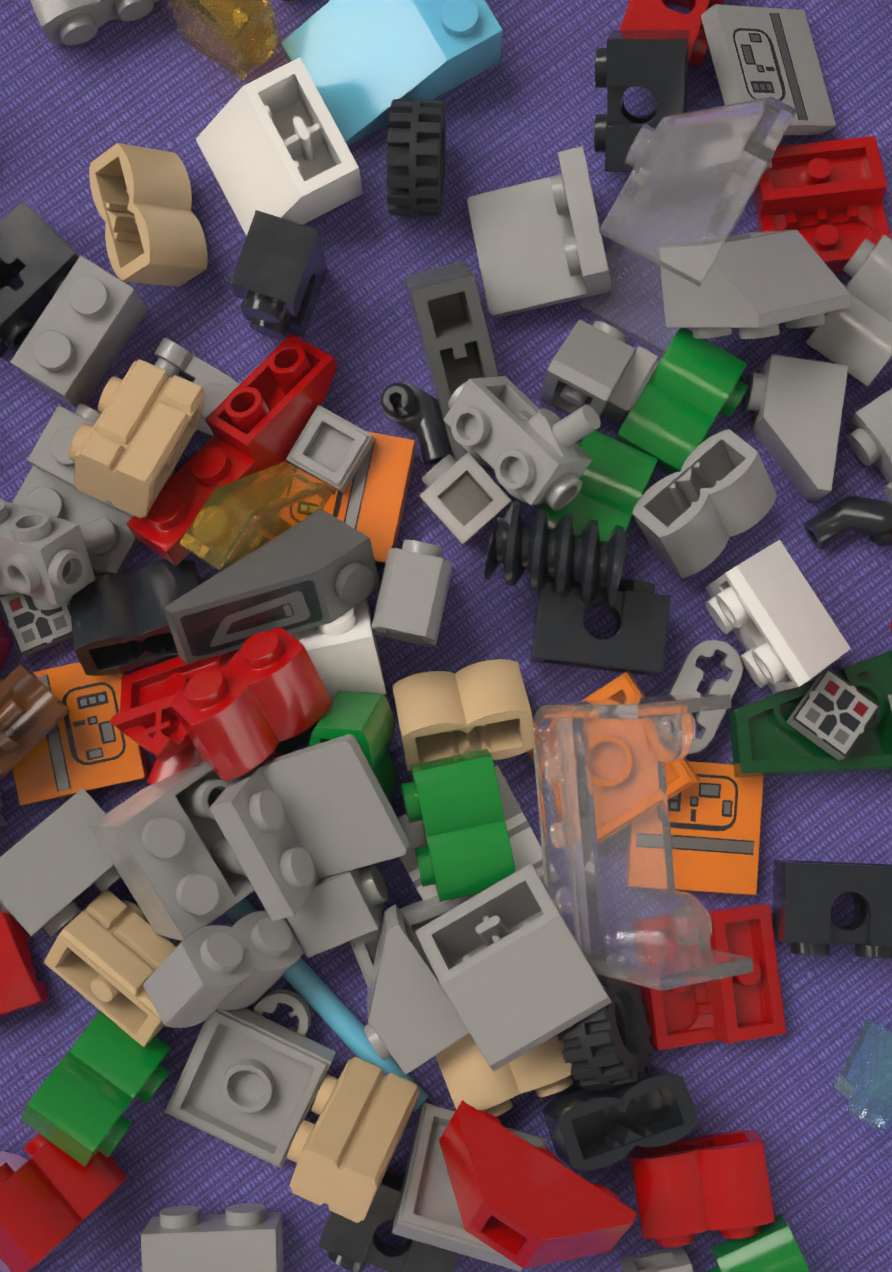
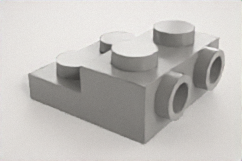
M79 403L74 413L58 405L27 460L33 464V467L12 503L45 512L48 515L79 525L106 515L113 525L116 539L87 550L92 569L100 573L122 574L140 543L126 525L134 515L114 507L109 500L103 502L78 491L74 485L75 461L68 458L70 445L79 427L83 423L94 426L101 413L82 403ZM174 469L167 482L177 473Z

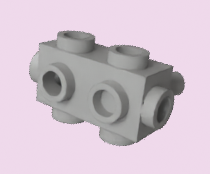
M506 376L469 379L456 389L448 402L450 410L443 420L451 427L455 440L467 452L480 460L486 461L495 470L498 482L512 496L530 505L547 503L554 511L564 508L576 497L582 487V481L579 478L593 459L575 442L600 427L599 416L591 406L584 405L560 420L554 412L545 408L539 409Z
M0 499V595L20 592L31 596L35 607L41 610L56 609L67 604L75 593L95 580L87 550L116 539V534L109 518L105 515L79 525L48 515L45 512L32 510Z

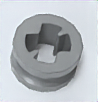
M291 989L271 991L255 1006L253 1012L265 1017V1012L274 1013L280 1003H285L293 1008L289 1016L297 1015L299 1018V1027H289L288 1029L305 1037L311 1026L312 1012L309 1004L298 992Z

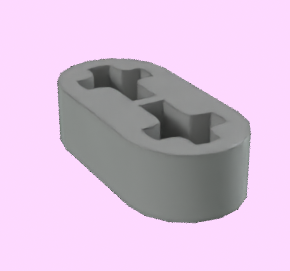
M719 640L704 641L688 651L657 713L674 739L676 729L668 724L670 716L684 715L692 700L700 703L693 718V723L701 728L700 735L698 737H686L682 743L674 740L683 755L697 753L708 746L740 682L743 671L742 661L736 649L727 642ZM714 653H718L722 656L720 667L728 672L725 680H713L709 684L705 695L697 692V688L704 672L695 666L698 658L706 660Z

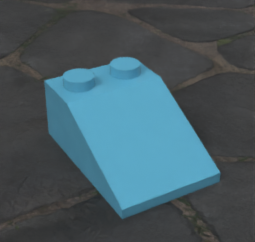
M330 0L281 42V47L290 62L299 57L301 58L349 147L389 124L390 106L393 99L433 100L500 63L503 30L485 0Z

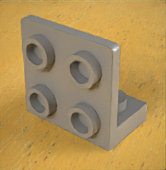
M583 146L557 152L562 174L473 195L468 198V210L488 310L493 318L613 291Z
M350 734L260 763L244 775L233 779L209 808L272 922L295 916L319 879L404 856L410 847V841L356 738Z

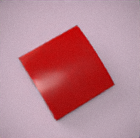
M875 136L771 147L772 168L752 173L759 232L798 230L834 274L845 273L842 271L865 238L875 245L884 234L891 239L883 206V199L888 186Z
M770 904L722 907L632 919L640 989L642 991L641 997L642 1002H646L648 1009L646 1019L652 1028V1036H649V1042L653 1045V1049L664 1050L711 1041H721L729 1044L787 1034Z

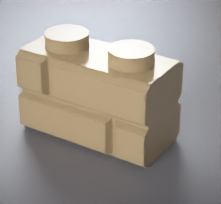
M141 359L133 362L123 380L115 376L111 377L99 401L98 411L101 412L100 417L94 426L83 423L77 430L70 445L68 458L75 461L74 485L77 490L103 502L109 500L114 507L136 517H146L201 423L206 394L203 388L177 375L170 377L165 370Z
M106 889L88 905L85 911H82L61 931L43 963L142 1047H145L162 1029L164 1024L143 984L180 943L170 942L164 936L157 935L152 926L147 923L142 910L136 904L130 901H121Z
M356 1056L348 1060L339 1079L327 1074L311 1109L312 1112L320 1116L316 1124L306 1120L302 1121L287 1154V1159L297 1163L289 1185L292 1193L319 1206L326 1203L330 1211L356 1223L361 1220L364 1221L420 1094L418 1085L393 1073H389L386 1076L383 1074L382 1068Z

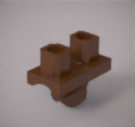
M20 664L0 683V780L70 712L45 684L23 664Z

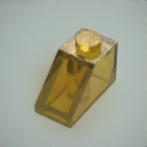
M169 0L183 40L242 80L254 64L258 67L263 65L275 49L278 40V30L272 4L268 0Z
M281 462L215 488L179 544L219 571H222L319 509H323L334 490L289 462Z

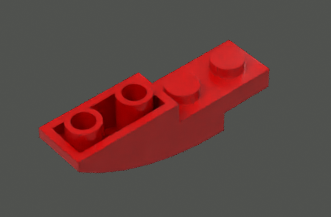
M290 334L205 418L214 436L164 485L146 517L139 518L133 516L126 523L133 535L175 566L215 526L231 535L255 509L289 463L286 458L318 405L321 406L338 366L334 357Z

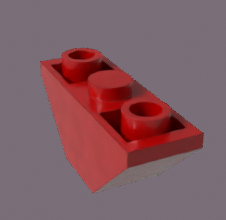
M463 1100L439 1139L465 1231L523 1269L610 1252L633 1224L637 1212L621 1203L617 1195L610 1189L599 1184L590 1183L562 1165L559 1158L551 1151L531 1145L506 1129L503 1123L493 1114L484 1110H477Z

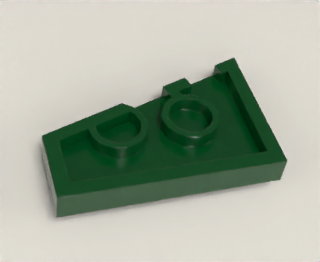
M892 650L854 663L835 672L881 706L846 758L838 761L786 723L815 680L804 683L800 687L779 692L735 709L729 714L734 776L754 777L892 771V710L888 695L892 694Z

